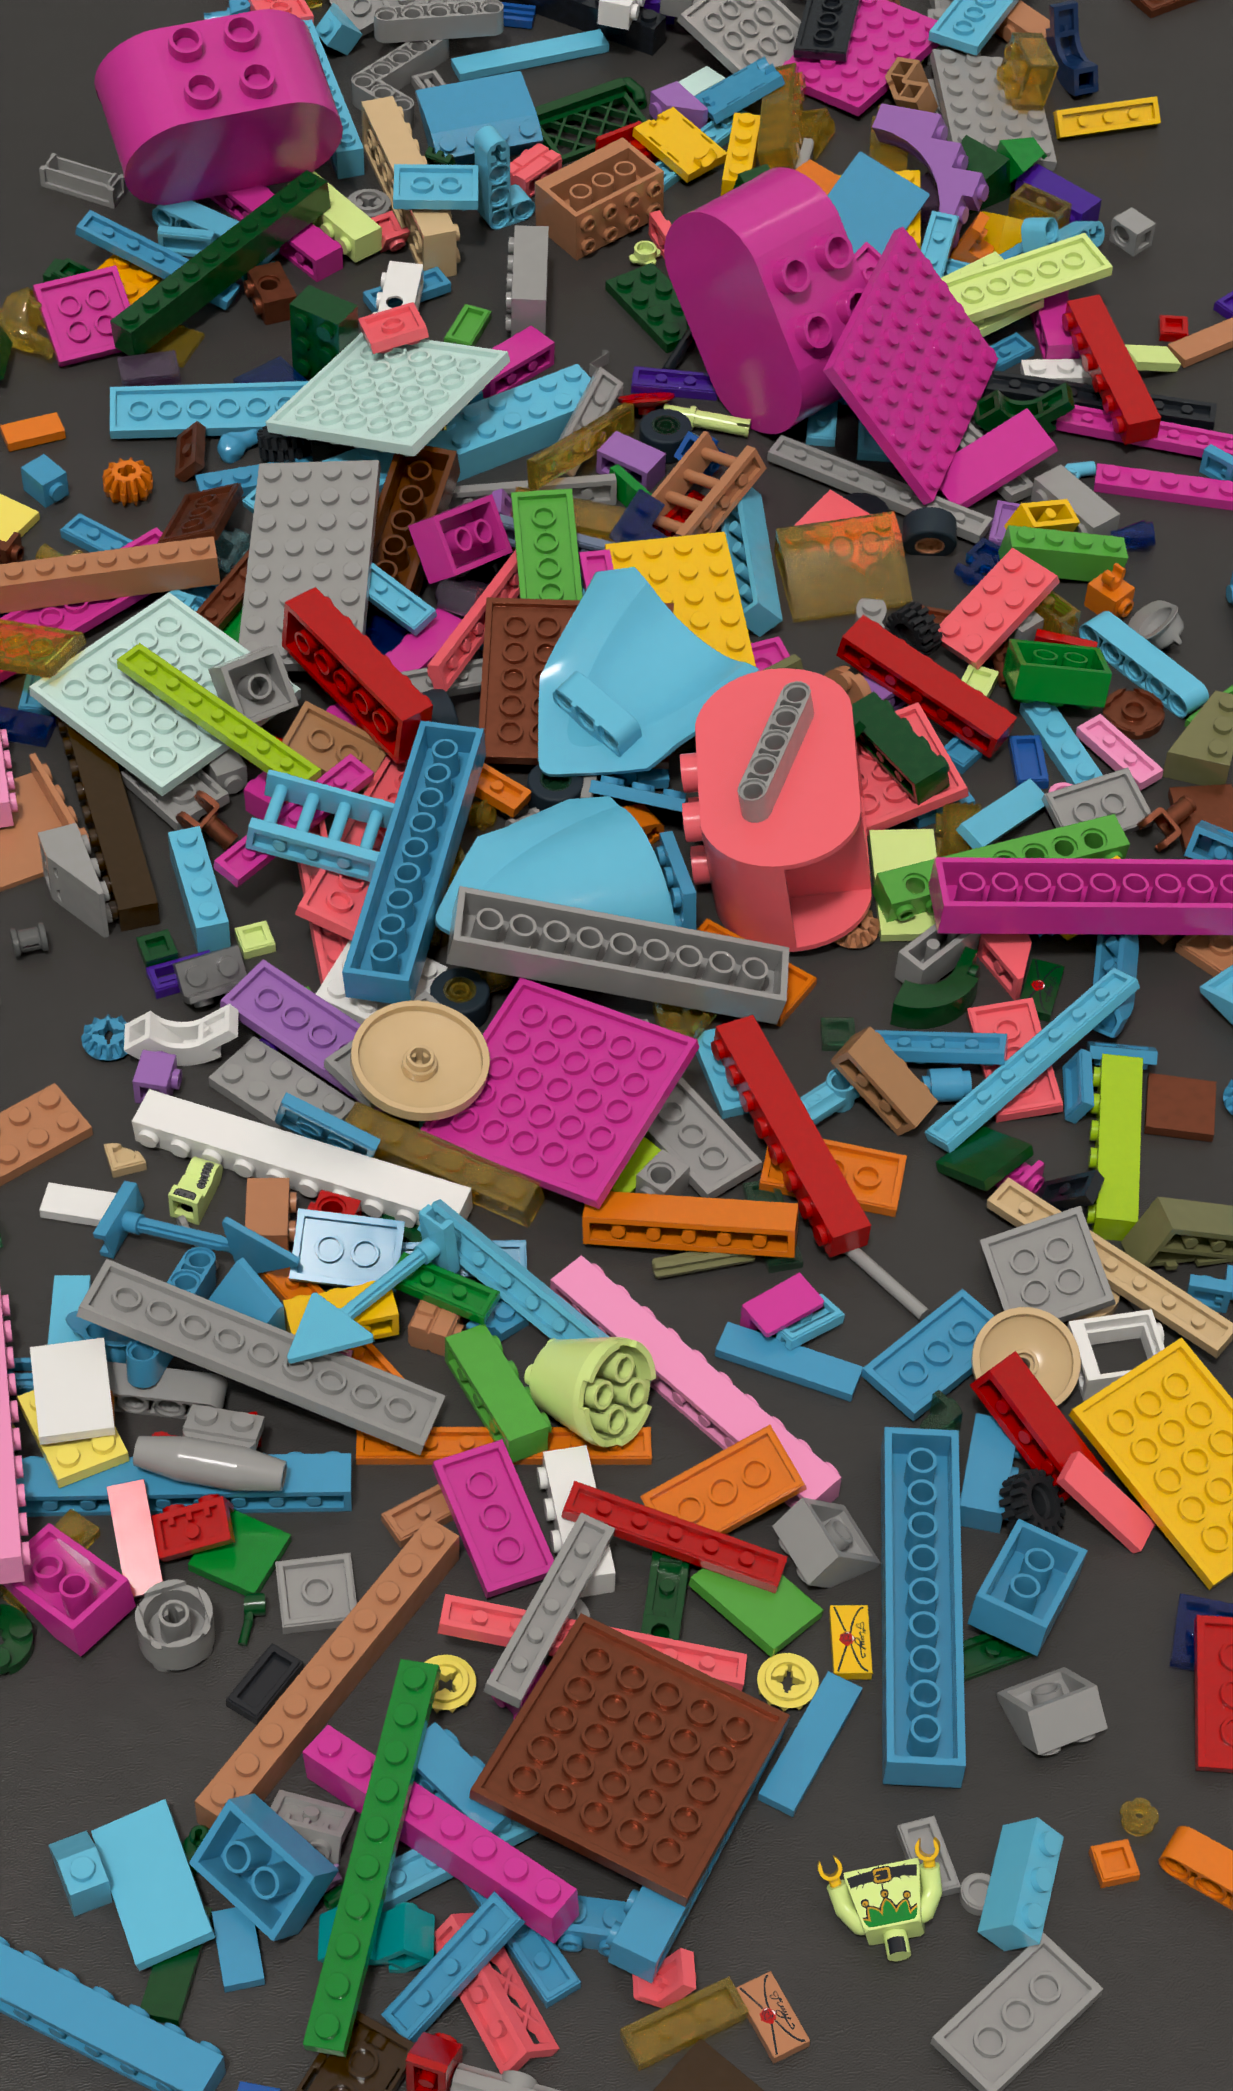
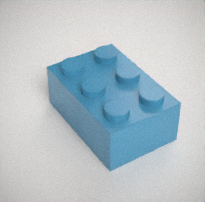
M1018 1519L976 1594L967 1624L1038 1656L1079 1578L1088 1550Z
M255 1793L228 1799L189 1862L197 1872L272 1941L299 1934L339 1871L338 1868Z

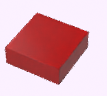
M1159 315V341L1174 342L1189 336L1188 317Z

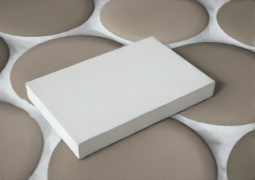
M104 1338L30 1347L40 1445L115 1435Z

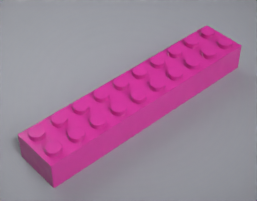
M935 857L929 880L937 933L1233 935V860Z

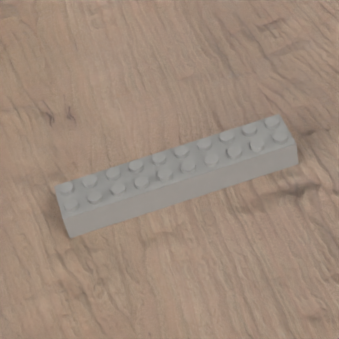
M459 886L452 911L446 964L739 1018L754 1015L756 1021L777 1024L787 1001L789 947Z

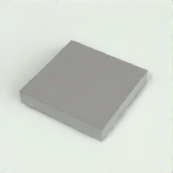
M351 1553L275 1562L283 1634L337 1628L356 1606L357 1600Z

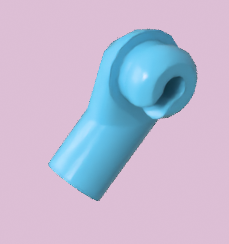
M1094 461L1067 463L1065 466L1078 479L1096 474Z

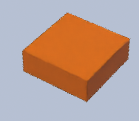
M1128 1839L1090 1846L1088 1853L1100 1888L1139 1880L1140 1871Z

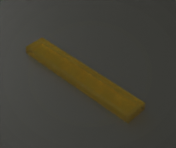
M624 402L527 459L528 488L538 490L593 457L615 431L627 436L633 433L634 405Z

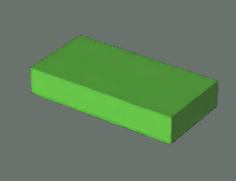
M465 304L444 337V342L475 346L492 319V311Z

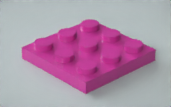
M116 265L33 285V293L59 367L122 352L115 348L110 320L129 307L130 304Z

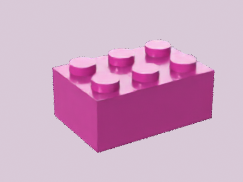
M492 494L408 526L429 584L454 577L513 552Z

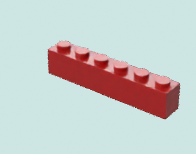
M1100 294L1067 301L1065 314L1062 315L1063 327L1065 331H1069L1072 337L1074 350L1079 351L1082 357L1083 368L1086 372H1089L1092 378L1094 391L1099 392L1102 398L1104 411L1109 413L1112 418L1115 433L1120 435L1124 445L1157 438L1161 416Z
M862 615L842 636L836 656L909 705L919 702L927 717L988 758H991L1010 736L1017 719L1015 715L986 697L981 691L974 689L959 679L954 673L935 663L930 657L923 655L908 645L903 639L884 629L879 623Z

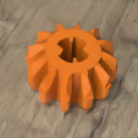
M132 457L125 461L119 458L118 463L110 462L108 468L103 470V489L106 497H110L113 503L122 502L123 506L133 503L137 506L138 500L147 501L148 495L152 493V471L149 466L144 464L143 460L134 462Z

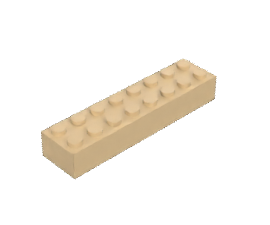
M393 96L361 101L362 145L383 192L390 198L391 210L401 228L408 227L410 231L406 242L416 264H423V271L438 266L446 277L457 275V263H460V253L456 246V241H460V231L458 225L452 222L451 210L393 209L394 164L427 165L426 157L420 155L418 140L412 138L409 122L405 123L402 107L397 106Z

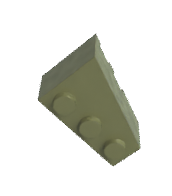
M1214 691L1167 752L1162 777L1202 786L1226 784L1233 756V694Z
M1157 1197L1121 1241V1244L1126 1254L1146 1267L1164 1265L1166 1271L1177 1269V1263L1195 1261L1196 1266L1233 1262V1206Z

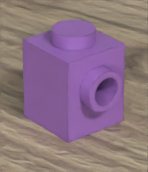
M142 1050L132 1081L135 1103L141 1104L149 1089L170 1096L173 1095L174 1089H180L182 1069L177 1068L175 1054H168L163 1051Z

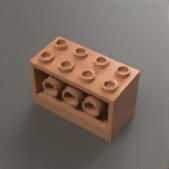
M623 137L535 182L536 226H549L548 237L576 261L649 223L650 212L660 210L664 215V171Z

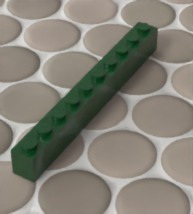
M306 170L110 320L115 348L137 359L331 208L328 181Z

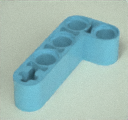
M493 126L482 127L477 131L474 138L475 165H478L477 212L492 229L498 230L530 218L535 211V203L519 185L510 184L509 144Z
M1053 217L1025 218L1021 226L1023 252L1026 253L1082 233H1086L1095 246L1099 247L1103 243L1105 236L1104 226L1100 221H1074L1059 229L1058 223Z

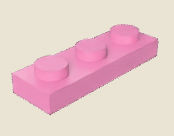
M1101 714L1077 727L1076 736L1113 770L1118 771L1129 768L1140 791L1162 779L1164 769Z

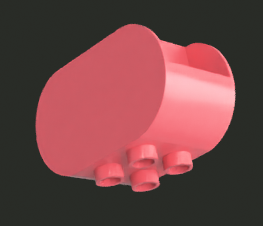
M778 668L757 671L741 676L721 687L706 701L695 723L696 752L680 754L684 793L698 792L699 797L688 798V803H682L686 842L703 841L704 845L690 847L694 885L711 884L717 915L725 928L747 940L789 947V952L818 948L844 937L856 928L868 913L872 901L864 796L851 701L845 690L835 681L807 670ZM791 682H804L811 689L814 708L813 720L770 816L762 822H748L741 813L737 792L738 786L782 689Z

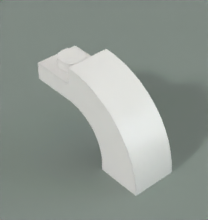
M228 1004L201 1019L189 1022L166 1020L149 1011L125 1024L124 1051L137 1059H140L142 1050L163 1051L168 1054H175L177 1066H192L215 1060L221 1057V1045L238 1037L239 1010Z

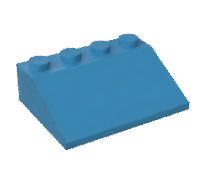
M521 71L415 91L428 147L434 148L435 153L438 150L443 151L445 158L448 153L453 155L456 165L475 163L474 138L477 131L484 126H493L509 144L510 156L521 154L525 149H530L536 144H542L543 142L537 112Z

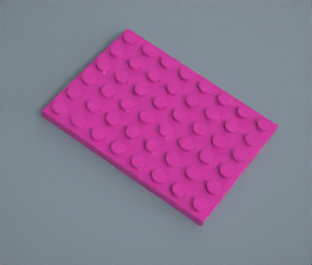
M900 227L893 231L823 372L922 504L926 505L933 502L977 407V401L980 400L995 368L998 357L994 349L988 345L981 335L979 328L967 316L963 306L957 302L949 291L946 282L936 273L931 261L918 248L915 239L908 234L904 227Z

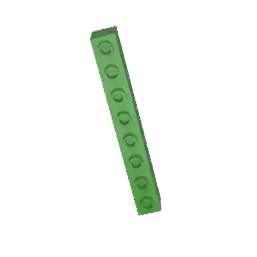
M1115 814L943 857L1111 859L1118 855L1121 859H1125L1130 843ZM934 859L877 873L872 893L886 922L894 920L906 921L916 914L927 911L934 913L929 890V880Z

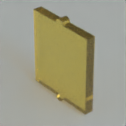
M181 325L141 356L157 360L160 364L168 363L183 368L205 338L203 332Z

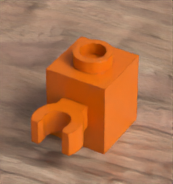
M1115 563L1112 572L1107 569L1089 582L1084 606L1097 615L1103 611H1109L1118 618L1126 617L1133 609L1135 587L1123 580L1126 569Z

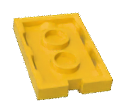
M674 107L658 114L656 121L649 119L633 128L632 136L687 183L723 164L726 160L727 152Z

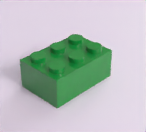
M1009 639L1002 672L1013 699L1019 702L1033 703L1034 701H1041L1052 706L1071 704L1083 709L1105 707L1112 672L1100 648Z

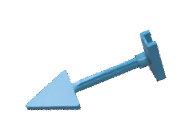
M125 1180L93 1232L94 1238L104 1240V1245L99 1251L101 1256L114 1259L128 1233L136 1235L144 1233L216 1251L229 1252L233 1255L235 1262L243 1257L257 1274L294 1267L301 1260L293 1253L229 1217H225L222 1222L226 1237L146 1218L144 1214H140L145 1205L137 1183Z

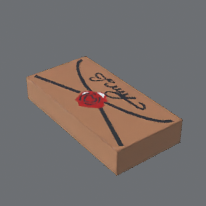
M771 1971L735 1988L734 1995L773 2064L810 2046L809 2037Z

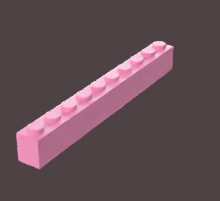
M581 1255L550 1280V1289L609 1337H624L642 1343L650 1352L655 1365L656 1379L652 1380L650 1387L723 1450L770 1424L807 1488L805 1491L785 1501L790 1508L802 1497L830 1503L839 1497L842 1477L831 1463L822 1461L812 1452V1449L804 1440L795 1438L786 1430L784 1424L778 1418L768 1415L759 1407V1404L751 1395L741 1392L733 1385V1382L725 1373L718 1372L707 1363L706 1358L701 1352L692 1350L681 1340L675 1330L666 1328L656 1319L649 1308L640 1306L630 1297V1294L623 1286L616 1285L606 1277L604 1271L597 1264H591Z
M1 1288L0 1584L25 1581L24 1565H31L29 1541L22 1542L21 1536H27L29 1533L26 1512L19 1513V1507L26 1506L24 1484H17V1479L24 1478L22 1455L15 1456L14 1452L22 1450L20 1428L12 1427V1423L19 1422L17 1400L10 1401V1396L17 1395L15 1373L8 1374V1369L15 1368L13 1346L6 1347V1343L13 1342L11 1320L4 1321L5 1316H11L9 1295H1Z

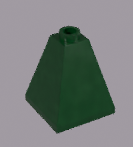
M966 135L961 142L968 156L966 170L982 173L989 186L988 197L985 202H982L980 210L1010 198V159ZM969 210V214H972V213H974V212H977V211Z

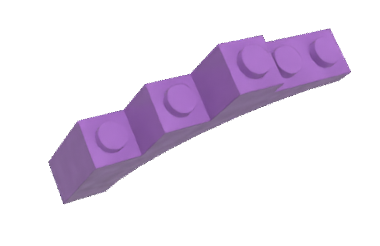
M882 103L872 125L878 141L896 146L913 155L924 164L937 183L940 202L939 212L959 216L958 227L950 251L951 254L952 249L958 244L961 227L968 220L969 210H980L982 202H985L988 197L989 186L982 173L966 170L968 156L962 143L946 141L948 127L941 114Z

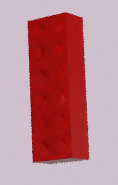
M316 587L286 601L284 605L282 647L397 764L409 759L420 721L431 722L433 711L431 700L422 694L412 684L411 680L392 664L389 657L383 655L372 644L370 638L363 635L353 625L351 619L348 616H344L334 606L331 599L324 596Z

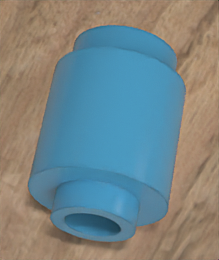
M961 1067L928 1069L927 1075L921 1076V1082L929 1088L931 1094L938 1102H959L972 1091L971 1073L969 1070L962 1071Z

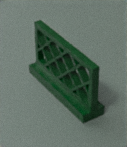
M621 77L535 107L543 136L542 143L549 148V151L552 149L561 155L562 165L595 152V143L592 145L579 143L581 137L596 141L598 136L603 135L604 129L614 131L626 126L627 121H641L642 123L647 121L626 93L627 84ZM624 103L627 112L614 109L613 107ZM598 112L606 114L604 120L591 117L590 115ZM609 116L624 119L622 125L609 122ZM579 121L582 122L581 128L567 125V123ZM586 124L601 127L599 133L585 130ZM556 129L559 130L557 136L547 134L545 131ZM563 132L577 135V139L572 141L561 138ZM560 145L573 150L562 155L557 147Z

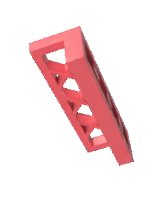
M474 1913L451 1914L434 1932V1951L436 1954ZM502 1947L490 1960L498 1966L501 1974L494 1970L490 1962H488L459 1994L500 2074L507 2070L518 2071L530 2058L553 2056L560 2049L505 1948ZM508 1995L517 2001L520 2008L511 2003ZM527 2030L536 2036L539 2041L538 2044L533 2043Z

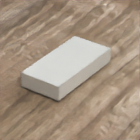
M49 1182L39 1209L40 1217L97 1226L117 1193Z

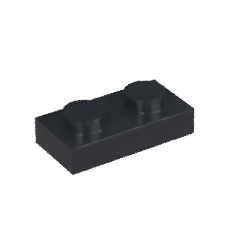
M1098 1170L1044 1181L1038 1197L1061 1212L1078 1206L1088 1207L1097 1200L1105 1178Z

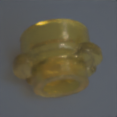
M484 799L482 802L475 801L470 809L471 826L478 827L480 831H485L496 820V808L488 804L487 799Z
M1135 1798L1132 1802L1126 1801L1120 1809V1814L1122 1815L1121 1823L1124 1829L1134 1836H1144L1152 1832L1154 1824H1157L1159 1821L1157 1809L1151 1807V1803L1144 1798ZM1141 1813L1143 1817L1138 1818L1136 1817V1814Z

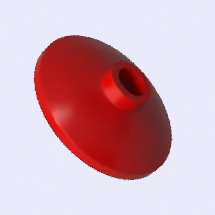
M675 393L631 394L617 397V402L628 407L638 408L639 415H647L649 412L656 410L655 407L674 399Z

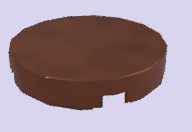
M1126 688L1109 694L1102 716L1128 739L1140 740L1150 738L1160 731L1164 724L1165 712L1162 701L1153 693L1140 688H1134L1133 691H1126Z

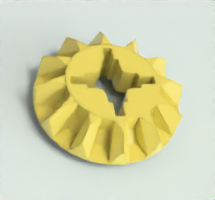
M793 1653L776 1654L768 1658L758 1671L757 1684L759 1695H763L769 1705L778 1706L783 1712L788 1708H797L800 1711L803 1705L811 1702L818 1690L819 1678L817 1671L807 1659ZM788 1671L791 1672L790 1677L795 1685H792L791 1690L785 1693L783 1684L780 1682H783L784 1677H787Z
M438 1655L426 1660L424 1663L439 1665L441 1670L439 1680L441 1679L444 1682H448L450 1679L453 1680V1691L444 1688L435 1693L432 1705L435 1712L449 1710L453 1713L456 1708L462 1705L467 1706L470 1698L476 1691V1675L473 1668L465 1660L454 1655Z

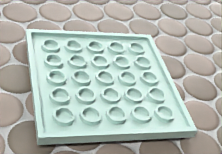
M361 332L265 422L269 433L282 434L283 436L306 438L307 440L330 442L331 444L354 446L355 448L402 454L407 457L415 456L510 362L508 351L422 339L414 345L405 344L393 348L392 351L387 353L373 354Z
M169 592L29 686L31 697L161 796H164L230 749V747L119 670L117 659L141 643L218 697L208 669L250 653L249 650ZM291 682L298 700L301 698V689ZM276 715L258 721L256 724L262 726Z

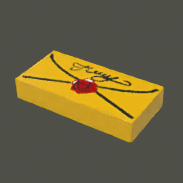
M830 1605L829 1623L833 1674L846 1680H872L873 1670L868 1605Z

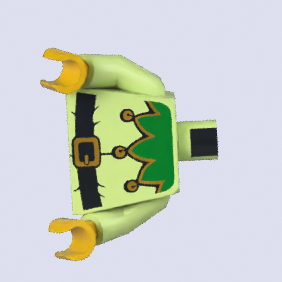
M936 1837L933 1839L935 1851L931 1854L922 1851L921 1838H919L915 1844V1853L918 1858L843 1873L845 1880H840L842 1864L836 1856L833 1855L837 1869L832 1874L824 1873L821 1863L818 1861L817 1869L820 1876L829 1882L827 1891L836 1915L854 1934L865 1935L869 1945L884 1943L887 1959L890 1961H901L911 1956L908 1938L918 1937L925 1933V1923L933 1919L942 1897L940 1865L935 1862L941 1844Z

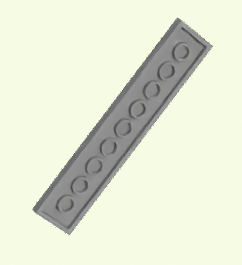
M109 1259L105 1260L81 1302L77 1317L418 1455H421L445 1399L443 1394L339 1352L290 1364L287 1355L294 1340V1334Z

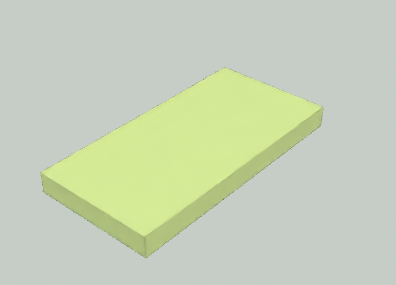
M933 829L869 830L868 840L873 884L875 883L877 873L937 857ZM876 901L880 942L913 941L935 924L934 913H929L928 911L916 914L906 921L894 920L886 922Z

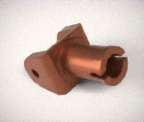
M198 790L194 798L208 814L199 823L189 814L181 811L176 815V820L184 829L200 826L201 832H206L226 850L238 837V834L217 817L218 813L216 811L219 809L220 804L204 791Z
M1183 795L1166 811L1164 808L1159 807L1147 814L1136 825L1141 830L1151 821L1155 822L1166 836L1155 846L1156 850L1160 852L1181 835V829L1178 825L1191 813H1194L1197 807L1190 797Z

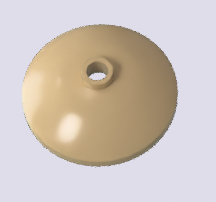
M1031 1307L1011 1308L992 1317L978 1333L973 1345L971 1363L975 1380L1016 1351L1021 1359L1026 1362L1030 1371L1049 1394L1056 1406H1059L1073 1391L1078 1381L1081 1367L1079 1348L1069 1328L1054 1315Z

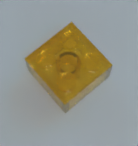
M1012 32L1010 41L1005 46L1003 61L997 69V80L1000 82L1013 110L1043 111L1059 66L1042 33Z

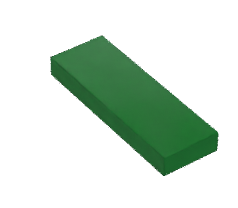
M403 1252L396 1265L409 1254ZM432 1263L421 1265L394 1287V1289L483 1326L500 1300V1291Z

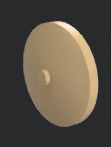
M420 1000L393 1003L371 1014L358 1028L353 1039L350 1055L351 1072L362 1094L379 1109L396 1117L414 1121L440 1120L465 1110L481 1094L487 1081L490 1065L487 1043L473 1022L448 1006Z

